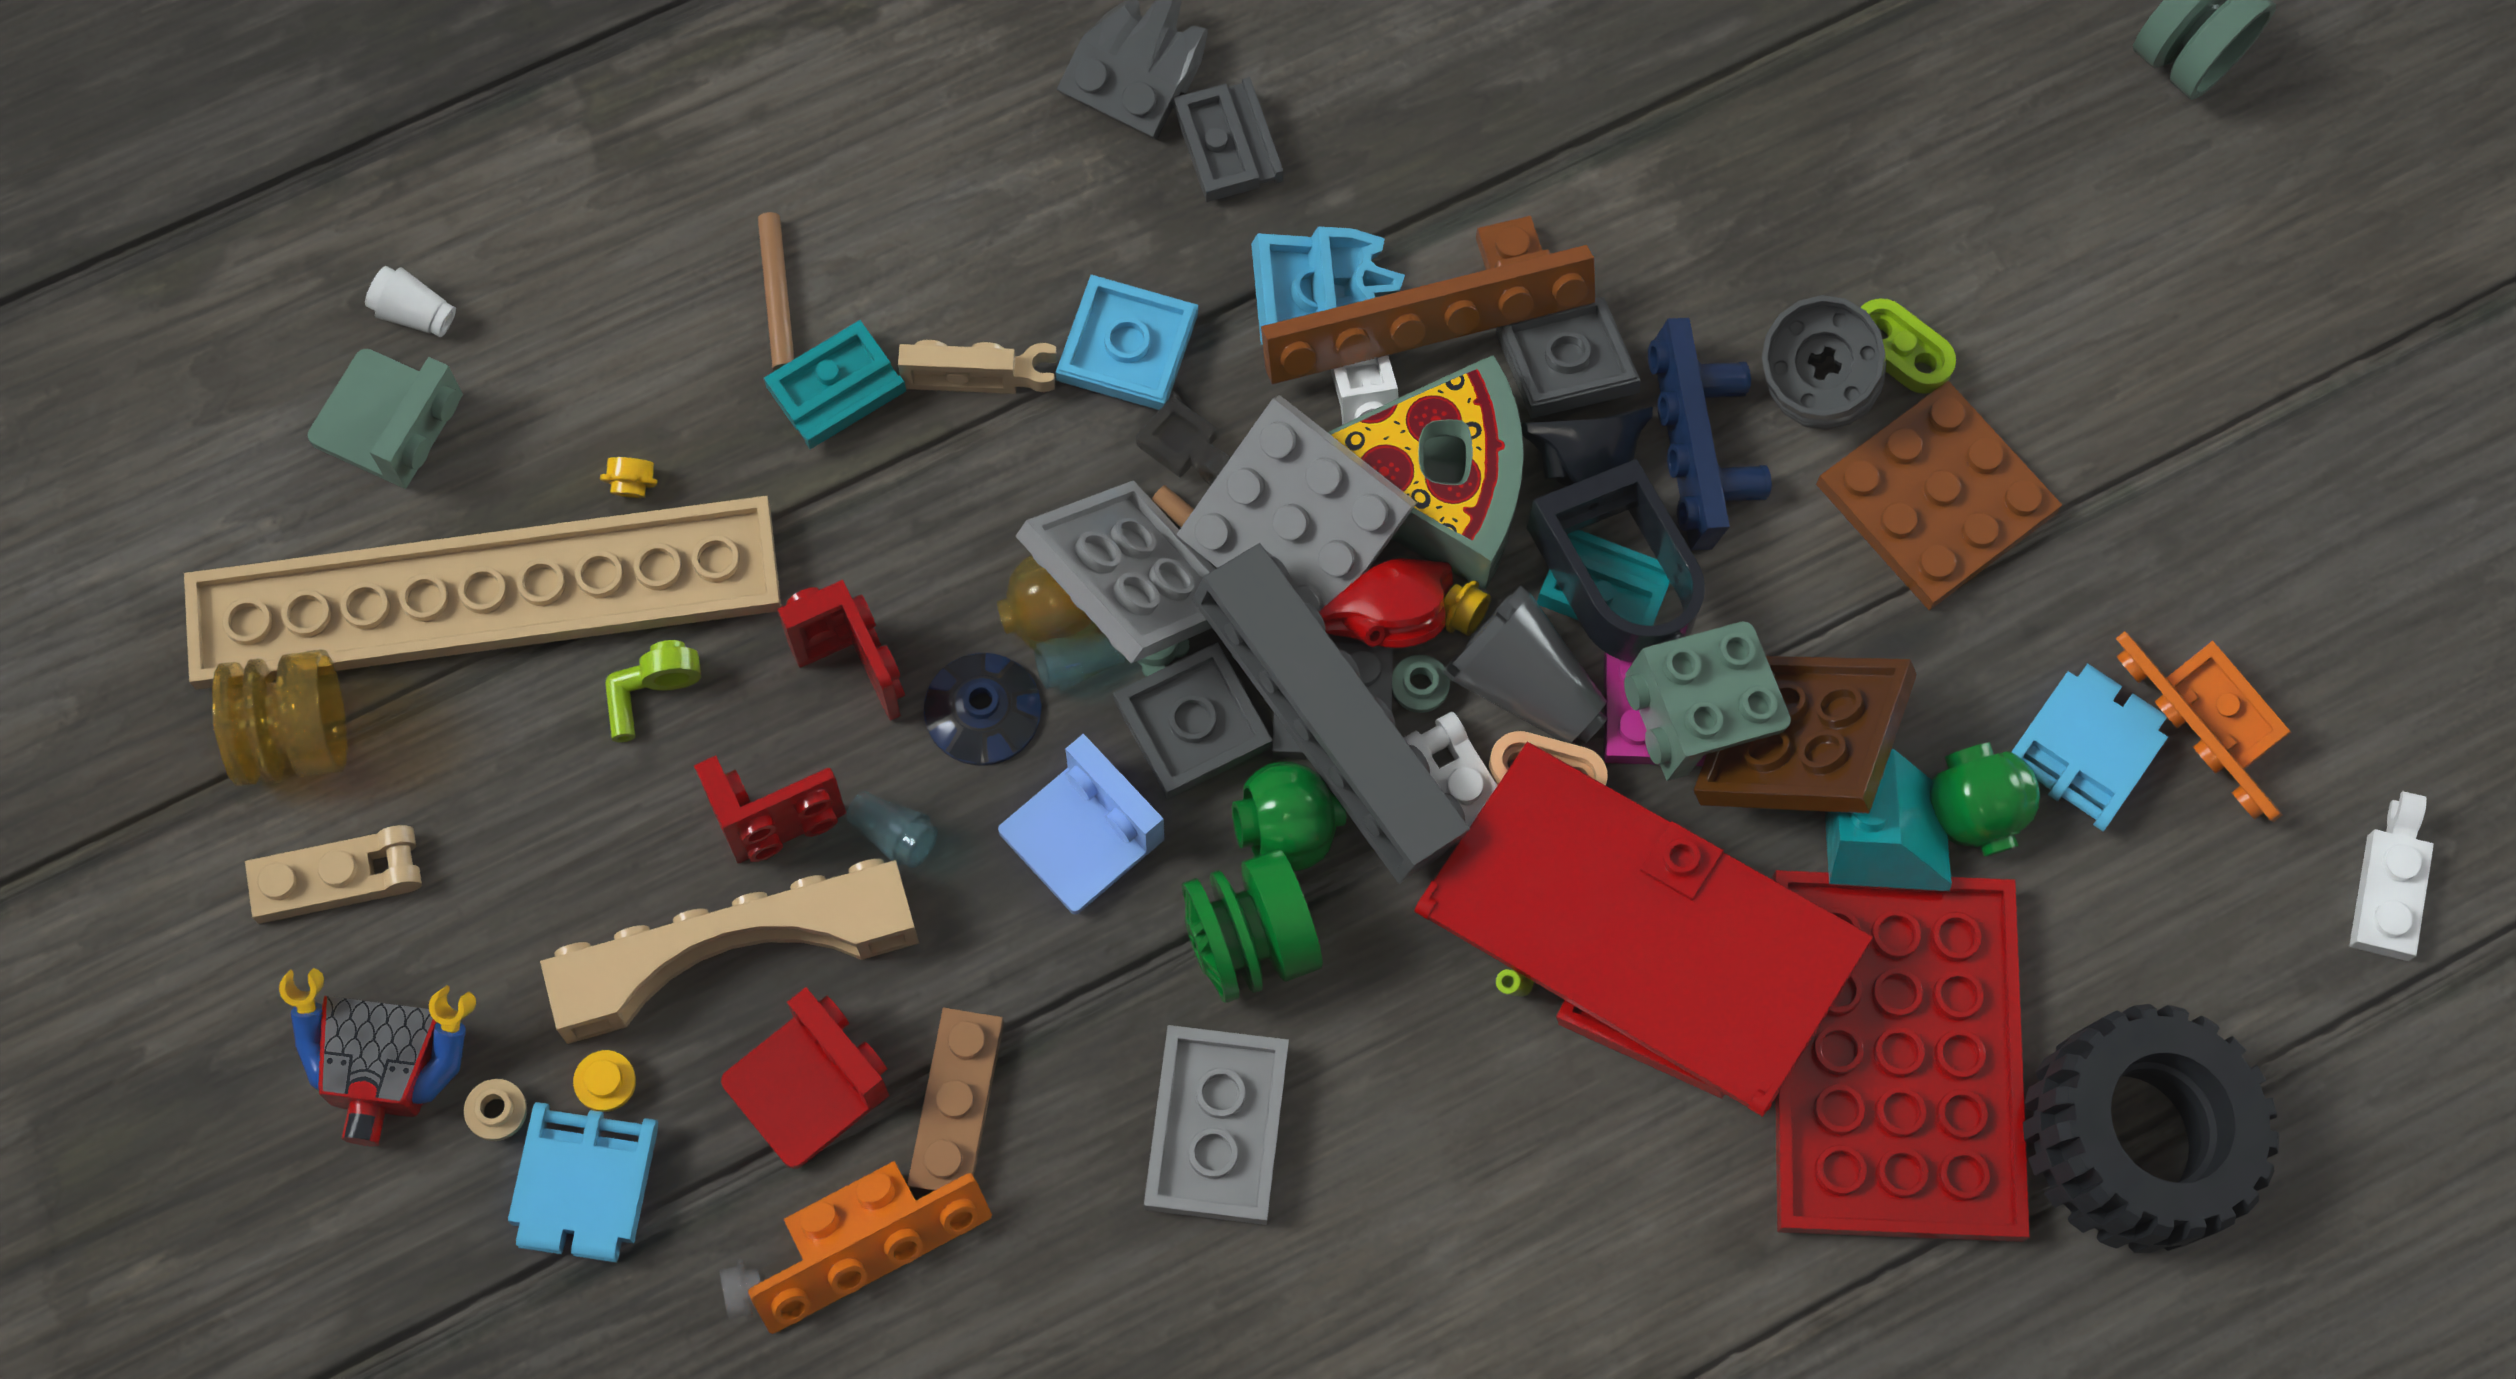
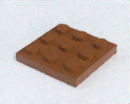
M1949 381L1938 387L1822 473L1816 483L1820 490L1929 611L2054 517L2062 507L2059 500Z

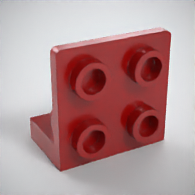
M716 755L694 765L708 801L738 864L748 859L751 862L766 860L780 852L783 848V843L802 834H805L807 837H813L825 833L838 823L837 818L846 814L838 783L831 768L823 769L751 802L736 769L725 774Z

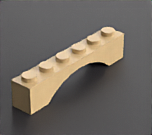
M882 859L865 860L851 866L848 874L827 880L822 875L805 877L792 883L790 886L791 890L767 896L765 892L745 894L734 899L732 907L710 913L707 909L685 911L675 916L672 924L651 930L645 925L629 927L617 932L614 935V940L591 946L587 942H578L563 946L555 951V957L540 961L556 1030L565 1042L570 1044L626 1028L643 1005L671 979L700 961L734 948L766 942L805 943L835 949L863 960L919 944L896 860L884 863Z

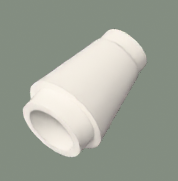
M384 266L372 281L365 299V306L375 311L376 318L429 334L433 333L438 337H442L447 332L456 313V307L448 304L446 300L402 267L395 271Z

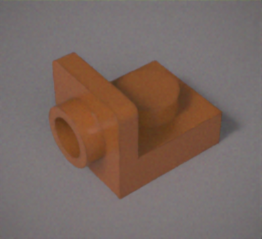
M1531 215L1477 228L1476 241L1486 270L1550 254L1549 250H1542Z

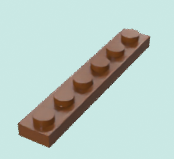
M1583 245L1261 326L1266 373L1271 383L1276 384L1595 303L1594 256L1588 246Z

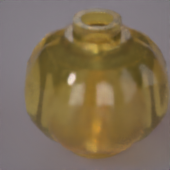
M1032 555L1022 560L1011 573L1008 591L1006 592L1007 598L997 601L999 615L1006 635L1017 632L1018 636L1031 650L1041 655L1060 657L1076 653L1087 646L1099 631L1096 624L1072 602L1066 591L1046 569L1034 560Z

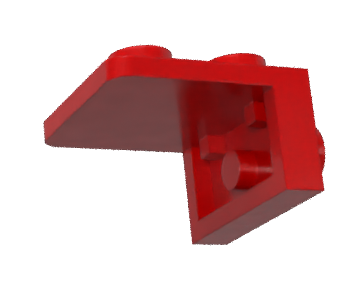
M840 580L820 590L817 587L803 589L792 595L787 600L786 605L777 608L790 650L799 668L853 645L889 720L891 721L901 716L897 702L898 699L905 696L899 680L901 675L886 644L881 646L874 629L876 627L875 620L862 594L852 598L844 580Z
M807 987L787 1001L793 1018L725 1071L721 1077V1084L726 1093L783 1163L791 1169L802 1167L889 1097L885 1083L880 1076L888 1070L886 1065L866 1041L856 1047L842 1029L850 1023L828 995L818 1001Z

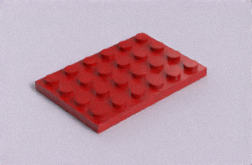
M1776 870L1772 880L1873 936L1871 944L1775 1098L1777 1232L2025 1242L2030 1235L2026 1141H2024L2023 1131L2025 1108L2015 879L1951 877L1952 885L1950 891L1829 884L1828 872Z

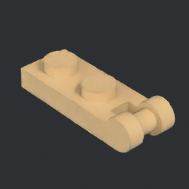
M407 825L391 826L380 830L377 834L245 861L252 918L258 924L400 895L420 889L422 887L420 868L417 865H413L411 850L416 848L414 828ZM387 857L389 869L383 873L374 874L373 860Z

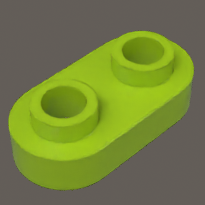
M1879 298L1870 300L1861 306L1862 309L1867 311L1878 328L1883 330L1888 338L1882 339L1886 355V372L1908 389L1924 394L1932 393L1949 381L1956 365V355L1953 347L1946 339L1895 301ZM1915 363H1926L1931 367L1932 372L1922 373L1918 371Z

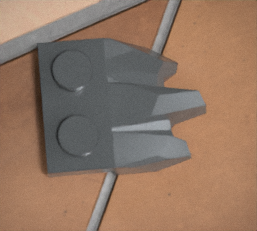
M1125 0L1108 11L1084 34L1056 90L1157 140L1174 107V97H1178L1180 92L1183 94L1187 93L1202 62L1208 29L1191 26L1184 32L1177 31L1176 26L1182 0H1155L1143 17L1141 16L1138 0Z

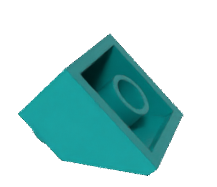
M1891 749L1870 813L1825 811L1829 884L1950 891L1952 881L1948 836L1940 825L1931 804L1930 791L1933 780L1895 749Z

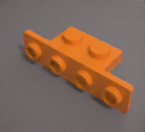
M2126 631L2121 633L2116 640L2125 650L2116 656L2138 683L2147 677L2150 678L2163 694L2154 702L2176 728L2187 722L2201 738L2193 748L2213 772L2217 774L2225 767L2240 786L2231 793L2254 820L2263 813L2272 822L2279 819L2283 814L2245 769L2292 733L2214 641H2211L2168 677H2165L2136 641Z
M893 1161L784 1218L785 1224L803 1260L754 1285L748 1290V1294L769 1333L774 1334L848 1294L858 1291L865 1285L897 1268L911 1263L918 1257L948 1241L969 1232L990 1220L992 1213L973 1174L967 1173L915 1200L897 1164Z

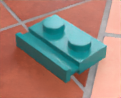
M861 320L764 377L766 388L794 428L804 438L810 450L906 392L904 380L895 372L891 362Z
M1581 530L1567 534L1610 609L1629 622L1653 626L1670 584V580L1659 561ZM1549 569L1537 603L1539 606L1578 620Z

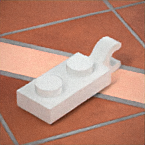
M2402 791L2399 801L2392 800L2390 802L2386 832L2374 829L2367 835L2349 947L2405 961H2410L2416 956L2434 843L2416 839L2425 814V796Z

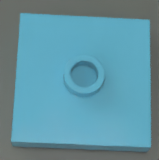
M1090 275L1055 372L1056 381L1165 411L1198 316V305Z

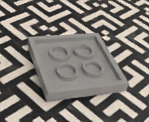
M1279 395L1270 401L1176 535L1217 568L1256 544L1261 543L1270 557L1274 556L1284 564L1291 578V586L1302 601L1313 605L1319 612L1351 583L1369 570L1417 502Z
M1134 480L1028 519L1016 535V538L1032 554L1034 560L1046 569L1070 596L1072 602L1086 613L1106 635L1111 645L1122 653L1131 664L1212 628L1192 598L1203 576L1212 572L1215 568L1206 558L1176 535L1179 529Z

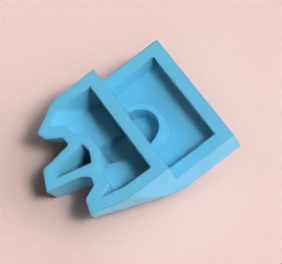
M1321 226L1317 227L1311 237L1258 233L1251 246L1261 345H1263L1261 326L1399 292L1405 275L1378 267L1371 261L1382 252L1385 238L1351 228Z

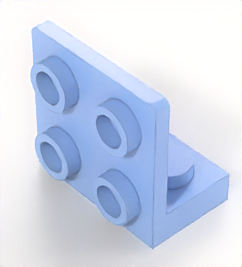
M1084 733L1065 748L1068 768L998 827L999 835L1072 914H1079L1164 841V820L1161 815Z

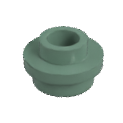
M1413 655L1402 660L1392 674V694L1395 700L1403 708L1417 713H1425L1438 708L1445 701L1450 687V679L1443 673L1445 669L1443 664L1427 655ZM1423 674L1431 680L1432 684L1426 689H1417L1411 684L1410 679L1414 675Z

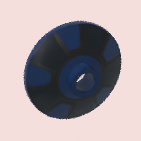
M993 653L966 655L950 662L932 680L924 701L925 723L934 743L951 758L962 763L978 766L1001 763L1016 756L1033 739L1041 719L1040 694L1031 675L1015 661ZM978 694H986L992 698L990 706L982 710L975 709L971 706L970 702Z

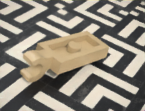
M922 340L915 343V345L900 344L898 367L906 389L1016 394V387H1028L1035 391L1047 392L1055 389L1054 373H1040L1034 367L1041 362L1056 363L1057 352L1056 346L1048 343L1034 344L1022 355L1015 356L1014 349H1006L996 343L981 342L974 344L972 347L947 346L945 343L936 340Z

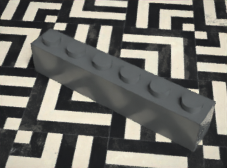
M1258 543L1203 576L1192 598L1193 602L1396 881L1401 884L1454 849L1470 830L1465 822V814L1461 805L1451 794L1444 793L1430 775V767L1423 753L1414 745H1408L1395 727L1394 716L1389 707L1380 698H1374L1363 684L1357 664L1346 651L1339 650L1327 635L1324 621L1313 605L1302 601L1291 586V578L1284 564L1278 558L1270 557L1261 543Z

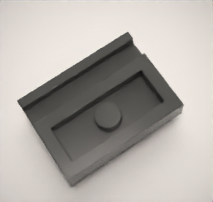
M1250 77L1242 79L1241 84L1230 87L1225 83L1174 97V111L1206 202L1257 189L1259 184L1274 180L1275 183L1283 182V168Z

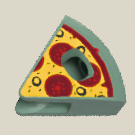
M1494 355L1397 398L1328 432L1417 502L1391 539L1431 561L1449 563L1452 567V573L1469 582L1477 581L1479 587L1485 590L1496 573L1508 544L1521 485L1523 466L1522 427L1517 404L1507 377Z

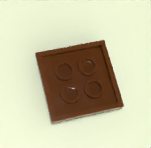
M1766 656L1791 718L1790 725L1780 734L1707 754L1693 790L1700 806L1870 813L1917 676L1911 659Z

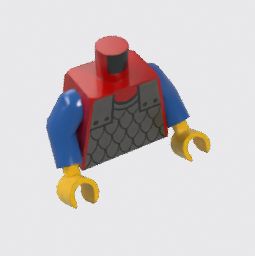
M313 968L308 973V984L310 987L308 992L301 991L295 986L292 969L280 981L279 992L282 999L289 1005L295 1006L291 1010L295 1045L310 1085L317 1089L319 1095L331 1106L348 1109L342 1140L362 1146H379L385 1114L416 1117L420 1112L422 1104L432 1102L459 1073L466 1032L465 1025L461 1023V1020L468 1016L476 1006V998L472 993L467 992L460 997L458 1011L452 1009L448 1004L447 995L450 991L448 985L431 997L429 1009L324 996L321 1005L315 1002L314 999L324 986V977L319 970Z

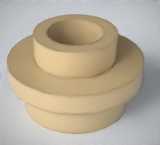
M491 1079L480 1083L469 1093L464 1105V1118L468 1127L475 1135L488 1141H501L513 1136L522 1127L527 1115V1102L523 1093L516 1085L503 1079ZM494 1099L503 1100L505 1107L501 1115L496 1118L485 1117L484 1109L488 1102Z

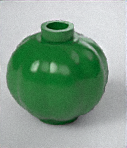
M1990 742L1965 748L1945 756L1948 770L1937 773L1933 777L1930 798L1935 815L1947 833L1948 840L1957 845L1981 846L1984 857L2018 847L2015 835L2020 834L2033 821L2039 808V785L2030 766L2010 751L1994 754Z
M1277 762L1262 767L1244 784L1243 800L1233 801L1232 803L1233 826L1239 847H1251L1254 857L1280 849L1287 857L1294 872L1311 868L1321 861L1331 848L1336 827L1345 826L1346 824L1345 809L1335 795L1330 792L1321 776L1308 766L1294 762Z

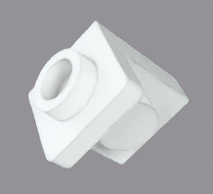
M1388 355L1331 369L1341 406L1342 425L1399 398L1397 383Z

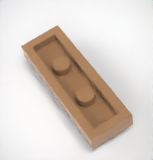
M949 1008L942 1009L907 1183L910 1191L929 1194L967 1173L975 1175L1004 1026L1003 1017Z

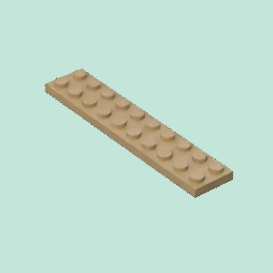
M768 496L184 573L189 682L196 690L777 612V608L781 607L771 508Z

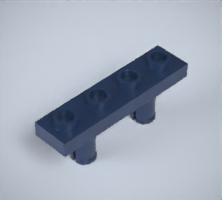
M1668 318L1656 338L1650 342L1648 363L1651 373L1658 376L1661 392L1658 398V417L1660 423L1663 426H1667L1670 440L1667 454L1668 470L1672 478H1677L1680 493L1677 505V518L1681 530L1687 531L1691 551L1712 550L1730 527L1725 502L1765 501L1771 493V474L1767 465L1721 468L1717 463L1705 398L1745 397L1751 387L1749 365L1747 362L1701 364L1697 359L1690 318Z

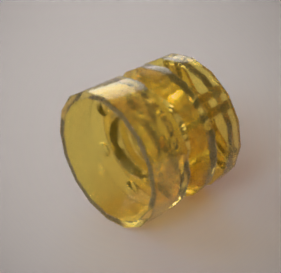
M326 650L282 655L278 662L276 683L264 659H250L244 669L238 662L218 664L214 672L212 686L213 725L223 764L228 777L235 786L257 784L260 775L265 782L280 781L285 769L286 753L298 777H310L344 771L348 751L344 701L338 675L333 661Z

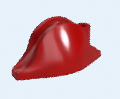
M1405 558L1392 559L1372 567L1319 611L1325 624V632L1327 634L1360 640L1371 647L1402 648L1415 646L1434 638L1445 627L1446 612L1444 601L1446 594L1453 585L1452 567L1447 562Z

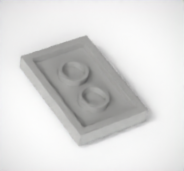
M1173 1025L1167 1026L1144 1210L1267 1225L1288 1053V1039Z

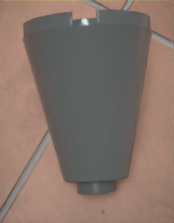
M1521 585L1513 595L1510 594L1470 637L1466 645L1467 648L1460 656L1456 654L1443 670V673L1451 681L1559 741L1571 743L1575 738H1578L1585 744L1608 719L1601 712L1607 702L1534 597Z

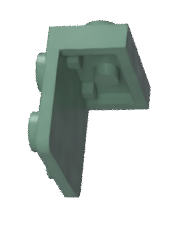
M362 349L357 352L308 431V439L314 448L406 489L417 470L426 461L432 445L446 422L455 413L463 393L450 367L431 357L427 358L421 370L418 371L371 349Z
M1737 622L1643 648L1625 673L1624 689L1627 700L1633 710H1639L1647 730L1645 742L1648 754L1655 764H1660L1666 781L1689 775L1706 754L1780 734L1787 729L1791 722L1789 712L1757 633L1748 622Z

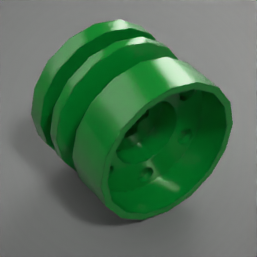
M1280 849L1242 861L1241 873L1244 890L1237 893L1234 892L1222 871L1211 872L1210 881L1215 898L1214 901H1209L1201 882L1197 878L1182 883V893L1185 901L1184 920L1192 948L1203 974L1207 975L1214 984L1217 993L1224 1003L1234 1001L1240 997L1235 971L1240 969L1250 991L1256 993L1262 990L1263 978L1260 962L1269 959L1276 973L1285 982L1322 969L1321 949L1306 900L1287 857Z

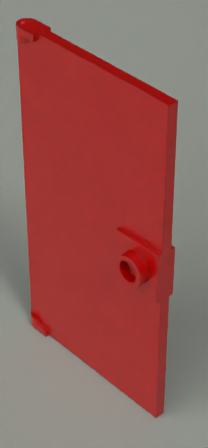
M1528 741L1469 827L1470 830L1461 839L1434 881L1430 883L1419 899L1414 910L1416 914L1430 920L1519 972L1533 982L1748 1107V1109L1761 1117L1771 1108V1104L1779 1093L1780 1088L1873 939V936L1729 856L1721 848L1673 821H1667Z

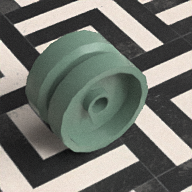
M2163 0L2138 33L2133 44V51L2153 68L2170 64L2175 60L2171 69L2170 82L2189 99L2193 100L2211 89L2242 58L2270 22L2276 11V4L2271 0Z

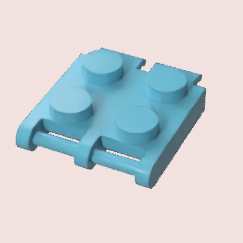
M2087 663L2078 677L2067 671L2014 747L2012 753L2023 759L2034 771L2037 781L2050 789L2048 793L2050 797L2056 801L2061 797L2094 818L2096 821L2093 825L2104 831L2167 740L2168 736L2159 731L2167 717L2163 712L2134 693L2131 694L2123 707L2114 702L2113 700L2122 686Z
M535 1102L508 1216V1222L511 1225L519 1226L516 1246L522 1249L562 1254L567 1234H573L571 1254L573 1256L617 1263L622 1242L633 1244L635 1242L658 1132V1120L644 1118L642 1124L605 1119L604 1113L601 1111L590 1110L588 1116L552 1111L549 1104ZM547 1123L585 1129L583 1134L547 1129ZM608 1131L639 1136V1140L634 1142L601 1137V1132Z

